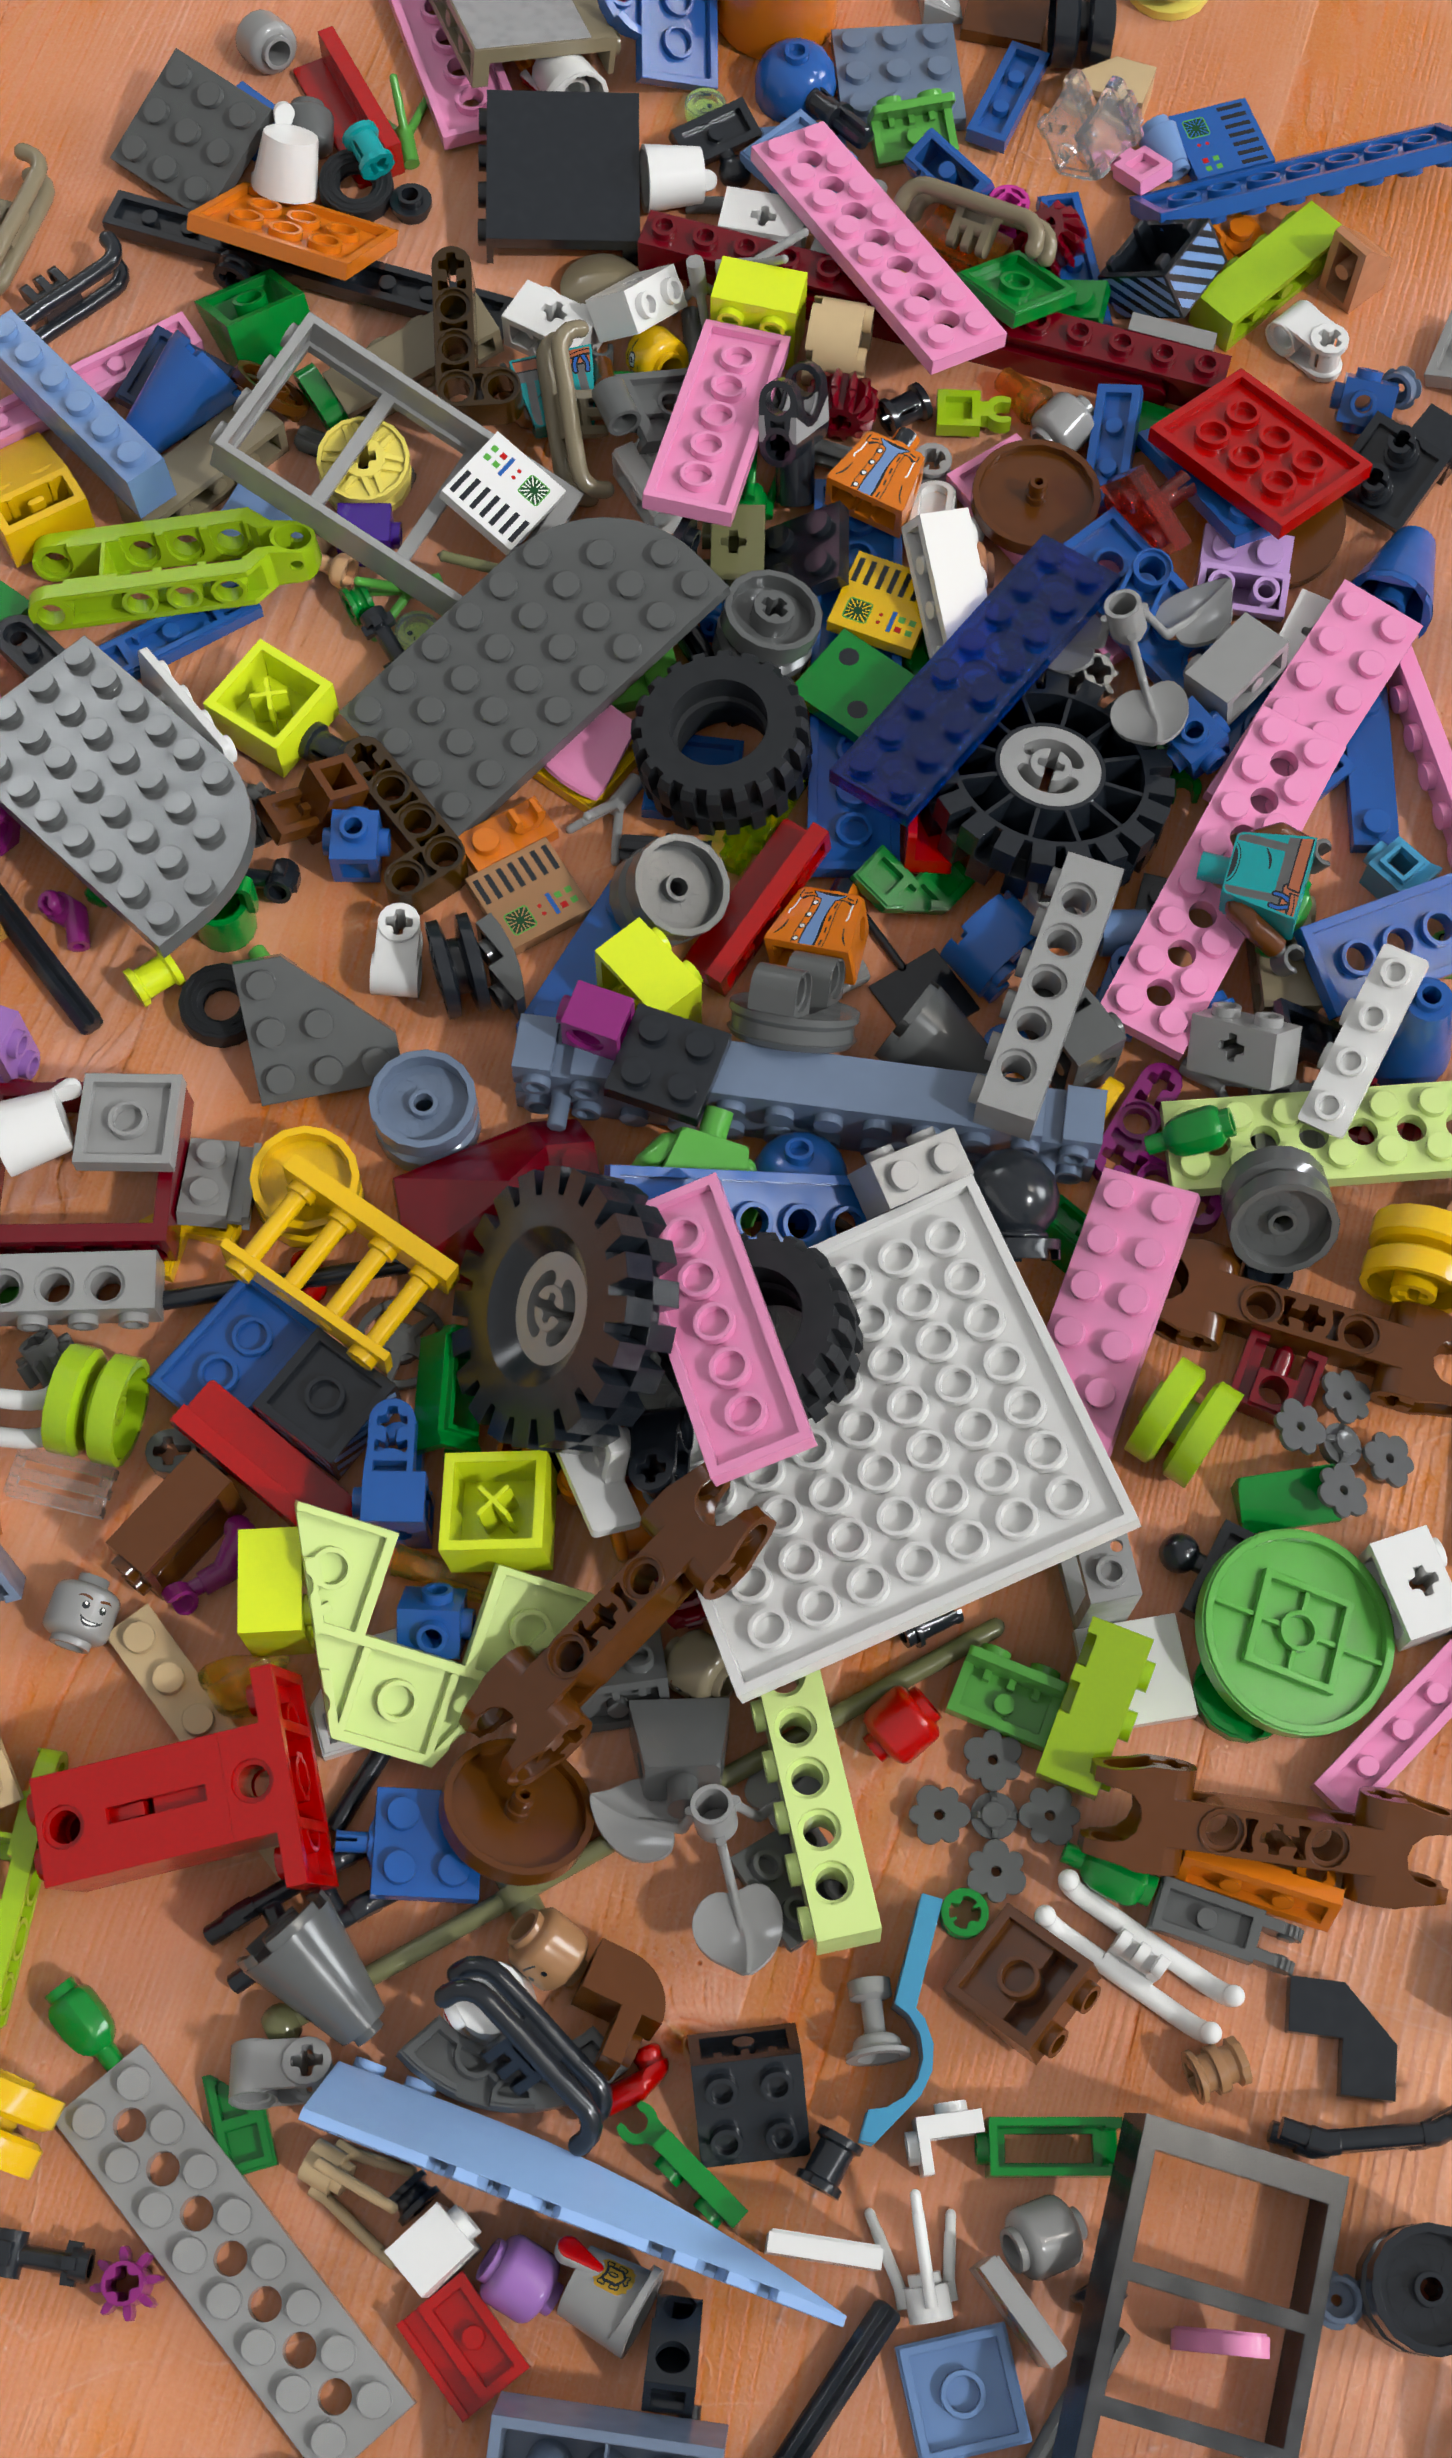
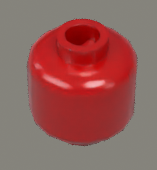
M895 1685L865 1711L863 1720L869 1733L863 1737V1740L882 1762L891 1756L900 1764H909L938 1739L940 1730L936 1722L942 1716L915 1685L909 1690L901 1685Z

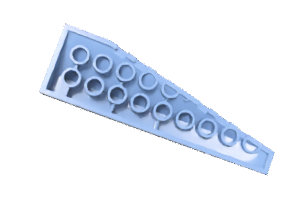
M356 2056L352 2066L338 2061L303 2106L298 2120L324 2132L833 2325L844 2326L847 2316L749 2248L648 2189L583 2157L574 2156L570 2151L439 2099L435 2097L437 2090L427 2085L421 2079L407 2075L404 2085L383 2078L387 2067L359 2056Z

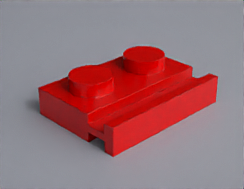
M464 2271L460 2272L417 2307L410 2315L396 2324L462 2423L531 2367L490 2307L482 2300L480 2293Z

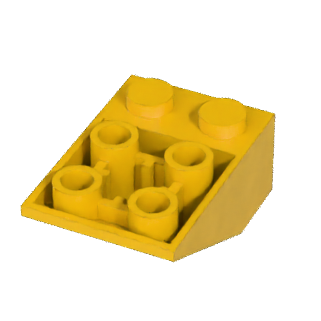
M39 432L0 449V540L17 568L32 561L33 546L39 537L50 533L96 527L86 496L67 465Z

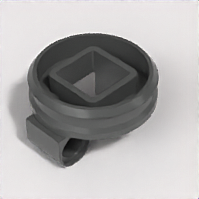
M796 950L790 956L787 967L765 962L758 963L751 978L749 992L737 993L730 997L729 1007L732 1010L731 1021L727 1023L729 1030L733 1036L742 1041L777 1050L801 1053H838L850 1049L857 1042L854 1031L855 1026L860 1022V1012L849 1005L839 1002L843 996L845 981L844 960Z

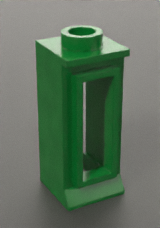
M457 1324L445 1325L441 1331L422 1337L420 1342L414 1413L418 1422L417 1455L444 1448L443 1463L445 1453L482 1452L478 1443L480 1424L477 1423L468 1409L475 1396L462 1395L456 1373L468 1362V1359L453 1357L451 1333L465 1327L464 1325Z
M988 2117L983 2120L985 2132L974 2135L976 2165H985V2178H1111L1117 2150V2131L1121 2130L1123 2120L1122 2117ZM1004 2135H1091L1092 2163H1005Z

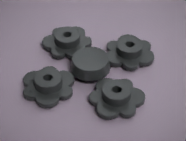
M1343 1370L1339 1374L1328 1372L1322 1377L1321 1381L1322 1387L1326 1392L1322 1396V1401L1327 1408L1334 1412L1335 1417L1341 1423H1333L1325 1429L1317 1421L1318 1415L1313 1407H1303L1298 1400L1293 1398L1282 1402L1281 1412L1274 1416L1273 1421L1280 1430L1279 1439L1285 1449L1289 1451L1299 1449L1303 1454L1310 1455L1316 1451V1445H1319L1322 1457L1329 1464L1335 1465L1332 1468L1327 1467L1320 1471L1319 1478L1323 1484L1317 1489L1318 1499L1324 1506L1333 1508V1512L1338 1518L1344 1519L1350 1515L1358 1517L1363 1515L1368 1507L1367 1501L1363 1496L1367 1490L1366 1484L1362 1479L1355 1478V1473L1351 1468V1465L1359 1461L1361 1454L1370 1465L1372 1476L1378 1481L1386 1480L1394 1488H1400L1407 1483V1474L1414 1470V1463L1407 1456L1408 1446L1406 1442L1399 1436L1388 1437L1383 1432H1377L1372 1436V1441L1366 1443L1362 1448L1357 1434L1347 1425L1354 1422L1356 1418L1362 1420L1368 1416L1369 1409L1366 1404L1371 1398L1370 1390L1363 1382L1356 1381L1355 1376L1349 1370Z
M990 1729L984 1733L983 1738H970L964 1745L963 1753L969 1761L966 1766L967 1776L973 1780L980 1779L982 1786L991 1792L979 1796L973 1803L970 1812L966 1804L958 1802L959 1795L954 1788L946 1787L940 1791L933 1785H926L918 1791L916 1796L917 1805L910 1809L909 1819L913 1824L918 1825L917 1836L921 1842L927 1845H934L941 1839L946 1843L955 1842L960 1834L959 1829L965 1827L971 1819L974 1829L981 1836L991 1840L984 1845L982 1852L975 1851L970 1854L968 1864L972 1871L968 1874L967 1886L981 1895L987 1893V1897L991 1902L1000 1903L1006 1898L1007 1894L1017 1895L1021 1893L1026 1886V1877L1020 1870L1024 1863L1022 1855L1016 1851L1009 1852L1007 1845L999 1839L1009 1836L1014 1831L1019 1819L1023 1827L1031 1829L1030 1835L1035 1843L1043 1844L1049 1839L1054 1845L1063 1846L1072 1839V1826L1079 1822L1080 1812L1076 1807L1071 1806L1072 1796L1062 1786L1052 1787L1048 1792L1043 1788L1033 1789L1029 1795L1030 1802L1022 1805L1019 1812H1017L1013 1801L1008 1796L997 1791L1004 1787L1006 1780H1014L1020 1775L1021 1768L1017 1761L1022 1754V1748L1016 1739L1011 1737L1002 1739L999 1732ZM989 1757L995 1758L996 1761H997V1764H995V1765L990 1764V1763L988 1762V1758H989ZM934 1813H942L943 1819H936L934 1817ZM1045 1813H1051L1053 1815V1820H1047L1045 1818ZM991 1869H998L1000 1871V1876H993L991 1873Z

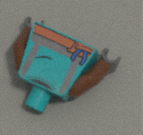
M593 344L569 348L575 390L593 389L601 380L614 376L613 344H608V351L605 353L595 352ZM536 355L509 361V369L513 370L520 379L524 401L523 413L515 422L521 428L531 429L535 438L548 437L536 366ZM505 363L499 364L500 367H507ZM501 392L495 395V398L503 400L512 394ZM588 403L589 407H597L595 403Z
M1284 822L1254 829L1250 832L1238 833L1231 857L1203 851L1196 880L1222 885L1219 910L1226 915V918L1265 955L1270 957V967L1280 977L1297 973V969L1290 965L1288 957L1293 961L1305 958V949L1298 944L1285 946V939H1292L1309 875L1319 873L1330 866V862L1322 859L1320 856L1328 853L1332 848L1331 842L1328 839L1322 838L1317 840L1318 838L1310 837Z

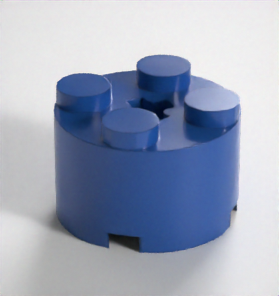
M1006 890L1004 896L998 894L961 926L964 930L961 934L962 940L957 944L951 938L942 949L940 957L979 998L983 997L988 1003H991L1010 985L1007 980L1015 973L1023 948L1033 950L1037 937L1030 935V930L1035 916L1009 890Z

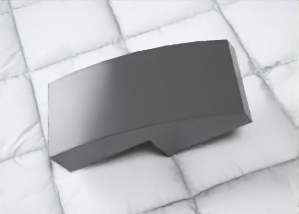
M489 913L476 922L479 941L477 943L481 957L489 966L491 986L488 988L489 994L503 1012L509 1009L519 1020L521 1013H524L526 1010L520 965L509 938L492 913Z

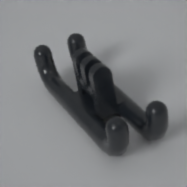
M105 230L99 234V242L105 249L104 255L70 279L56 266H52L47 270V274L53 282L52 284L42 275L33 279V283L39 293H36L28 284L19 288L21 296L29 306L17 313V315L29 327L44 319L45 324L34 332L47 345L119 297L126 290L130 281L129 268L122 259V245L113 232ZM109 274H113L107 283L85 298H82V292Z
M467 1956L453 1963L447 1970L449 1982L440 1986L434 1993L435 2004L443 2009H447L462 2001L476 2005L502 2033L483 2048L479 2054L481 2058L489 2064L503 2053L507 2056L494 2070L501 2080H505L514 2072L520 2070L521 2074L509 2086L516 2096H520L544 2079L579 2119L580 2130L569 2139V2151L574 2156L581 2157L586 2155L600 2140L603 2122L610 2116L613 2105L611 2086L604 2075L511 1972L498 1961L485 1956ZM473 1978H480L490 1983L495 1988V1990L505 1999V2001L514 2009V2011L520 2016V2018L511 2010V2008L501 1999V1997L494 1990L488 1987L485 1983L473 1980ZM560 2062H562L563 2065L573 2074V2076L583 2085V2087L588 2091V2093L569 2074V2072L560 2064Z

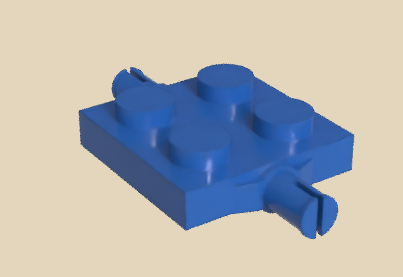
M377 1787L375 1816L368 1832L336 1829L334 1853H367L366 1858L371 1870L369 1899L478 1903L480 1874L457 1856L446 1840L441 1828L438 1811L441 1790Z

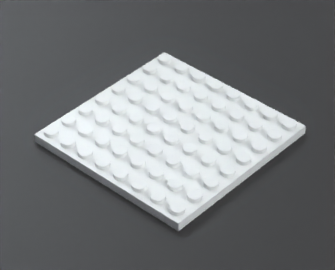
M973 1174L809 1247L817 1248L827 1257L831 1267L836 1268L857 1309L861 1320L859 1327L863 1334V1350L856 1355L861 1364L856 1378L853 1380L845 1379L844 1383L849 1391L841 1402L837 1404L832 1400L825 1407L828 1415L819 1422L815 1423L812 1418L808 1420L818 1446L731 1480L729 1489L716 1507V1526H723L744 1510L751 1509L756 1505L768 1512L777 1522L770 1539L757 1556L751 1569L730 1591L717 1599L707 1600L696 1589L734 1691L742 1704L1141 1527L1139 1518ZM767 1306L784 1352L793 1342L799 1331L802 1312L787 1306ZM652 1351L650 1358L661 1367L660 1362L662 1359L656 1351ZM665 1373L655 1395L637 1392L645 1409L686 1406ZM695 1432L693 1448L690 1453L689 1472L705 1462Z

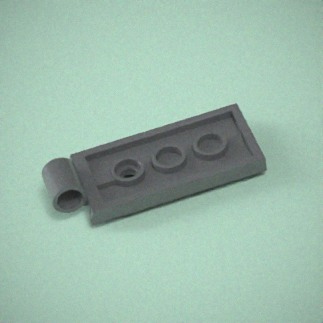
M688 368L615 374L597 383L592 390V398L609 433L614 436H622L630 432L637 433L640 439L636 447L639 455L658 453L672 414L668 410L673 411ZM777 387L772 402L777 409H779L783 395V389Z

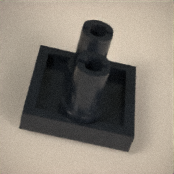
M1377 411L1352 446L1353 450L1373 464L1370 476L1341 496V498L1350 506L1395 533L1398 529L1406 526L1451 463L1452 456L1416 435L1410 426L1400 425Z

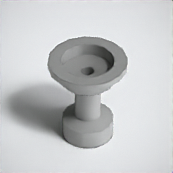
M866 1976L849 1981L847 1983L849 2001L861 2004L864 2034L854 2040L852 2052L846 2055V2064L859 2067L879 2066L896 2063L910 2057V2048L902 2045L900 2037L892 2032H887L885 2028L882 2001L892 1997L890 1978L887 1976Z

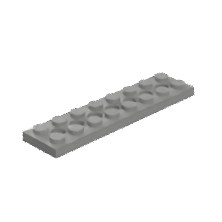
M140 2044L63 2109L56 2124L304 2458H357L417 2403L247 2178L239 2172L232 2159L226 2155L215 2140L212 2132L145 2045ZM139 2109L146 2118V2129L143 2135L136 2141L125 2142L118 2134V2121L126 2111ZM167 2152L172 2153L179 2161V2174L171 2184L158 2186L151 2178V2164L158 2155ZM205 2197L213 2207V2218L210 2224L203 2230L193 2231L185 2224L184 2209L192 2199ZM237 2241L246 2249L247 2263L239 2274L230 2277L220 2271L217 2264V2256L220 2249L226 2243ZM270 2286L280 2294L282 2306L276 2318L269 2322H262L254 2316L251 2302L254 2294L259 2289ZM298 2332H305L312 2336L317 2348L314 2360L305 2368L293 2366L286 2357L287 2342ZM333 2378L345 2381L352 2393L349 2407L339 2415L327 2412L320 2400L323 2386Z

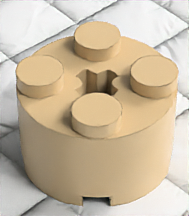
M815 295V303L813 302L805 343L807 360L815 362L823 371L832 374L836 372L837 368H840L843 373L850 374L856 371L858 378H865L867 351H870L874 328L875 307L867 306V303ZM802 370L801 385L810 386V382L814 377L808 371Z

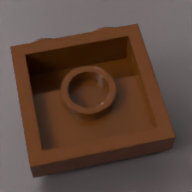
M1007 1903L943 1987V1990L949 1998L989 2026L994 2035L1037 2065L1044 2055L1051 2059L1061 2051L1069 2034L1068 2030L1064 2027L1075 2012L1078 2011L1081 2014H1086L1095 2005L1101 1992V1987L1097 1984L1101 1976L1091 1960Z

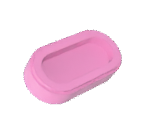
M1174 2326V2329L1171 2328L1170 2350L1270 2359V2337L1262 2333Z

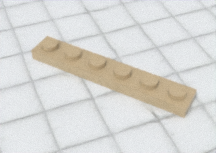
M148 1603L112 1629L108 1639L180 1742L237 1728ZM275 1847L258 1850L277 1878L281 1880L278 1877L274 1864Z

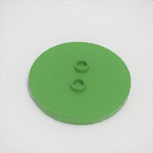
M1276 1529L1249 1537L1230 1548L1216 1561L1208 1572L1197 1599L1195 1638L1202 1665L1210 1682L1220 1697L1234 1712L1266 1732L1283 1737L1304 1739L1337 1732L1360 1720L1371 1710L1384 1692L1392 1671L1395 1653L1394 1627L1387 1601L1376 1580L1361 1561L1346 1548L1327 1537L1299 1529Z

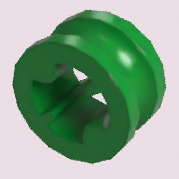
M355 584L350 590L346 587L340 588L339 595L349 618L355 626L362 625L360 622L361 615L366 610L375 606L366 587Z
M959 1888L948 1894L943 1900L939 1913V1921L943 1930L957 1940L975 1938L985 1928L989 1919V1908L986 1900L980 1893L969 1888ZM962 1900H967L974 1905L971 1908V1912L978 1911V1922L969 1921L965 1929L954 1924L957 1919L956 1916L952 1918L949 1916V1907L957 1908Z

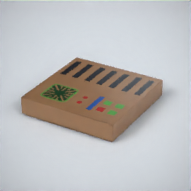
M546 837L465 878L466 887L485 916L492 913L509 938L516 956L585 920L592 909V906Z

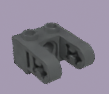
M1084 986L1050 1082L1054 1089L1067 1090L1068 1085L1096 1089L1104 1084L1109 1076L1114 1077L1127 1038L1125 1036V1028L1119 1017L1113 1012L1108 1013L1086 986ZM1047 989L1034 990L1035 993L1042 997L1055 996ZM1024 1030L1031 1040L1040 1038L1037 1033Z

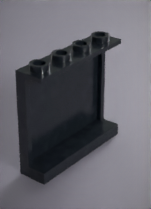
M487 90V108H479V135H487V145H478L479 171L486 172V181H478V208L486 209V219H478V246H486L487 263L494 264V248L622 250V257L638 266V240L640 237L639 93Z

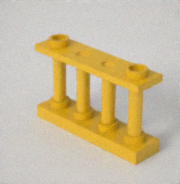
M294 1152L283 1165L287 1184H289L286 1187L289 1193L244 1249L225 1237L219 1245L224 1260L227 1261L224 1267L231 1275L244 1284L248 1285L251 1280H254L349 1347V1350L346 1352L348 1356L361 1367L371 1371L376 1366L388 1374L393 1367L391 1353L384 1349L383 1346L427 1290L433 1291L437 1287L447 1295L460 1280L459 1265L300 1154ZM315 1202L329 1212L327 1215L329 1222L283 1278L260 1261L305 1205L311 1206ZM355 1230L369 1240L367 1245L370 1250L324 1307L301 1289L344 1234L351 1235ZM396 1259L411 1269L408 1272L411 1278L367 1335H364L344 1321L342 1317L385 1262L392 1263Z

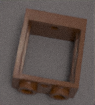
M192 1449L106 1541V1544L116 1555L111 1564L122 1574L121 1577L142 1596H145L151 1590L160 1599L164 1600L161 1595L163 1589L169 1584L182 1581L224 1535V1524L227 1519L233 1515H242L247 1510V1507L233 1482L195 1449Z

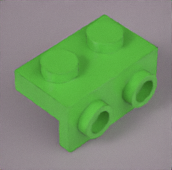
M932 88L918 93L917 98L901 100V96L892 95L879 99L876 102L877 105L872 107L867 116V124L870 126L871 131L874 132L871 145L876 169L904 164L903 159L930 128L936 130L959 151L952 113V106L956 101L954 92L942 93L940 88Z
M983 1643L981 1647L970 1645L945 1713L984 1729L995 1730L1001 1736L1014 1738L1021 1744L1043 1752L1069 1683L1060 1680L1061 1674L1049 1666L1031 1663L1030 1667L1010 1660L1011 1653L999 1646L989 1643Z

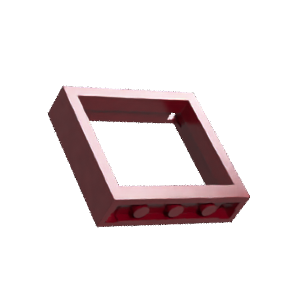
M18 1078L12 1079L8 1083H0V1101L50 1090L67 1078H60L56 1082H32L27 1079ZM78 1080V1081L81 1083L82 1090H83V1083H84V1082H81L80 1080ZM187 1088L175 1172H158L153 1223L0 1224V1254L157 1250L163 1261H178L181 1225H177L176 1210L190 1145L194 1101ZM82 1094L76 1099L62 1102L66 1113H79ZM0 1158V1206H1L2 1191H3V1184H4V1176H5V1169H6L5 1166H4V1164H3V1162H2V1160H1V1158Z

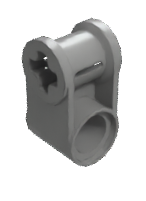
M311 2036L285 2039L248 2038L236 2041L231 2045L228 2103L232 2107L242 2110H263L276 2106L305 2105L334 2067L329 2047L321 2039ZM307 2050H311L313 2054H308ZM313 2066L312 2075L305 2076L307 2075L308 2067ZM312 2087L313 2091L309 2092L307 2088Z

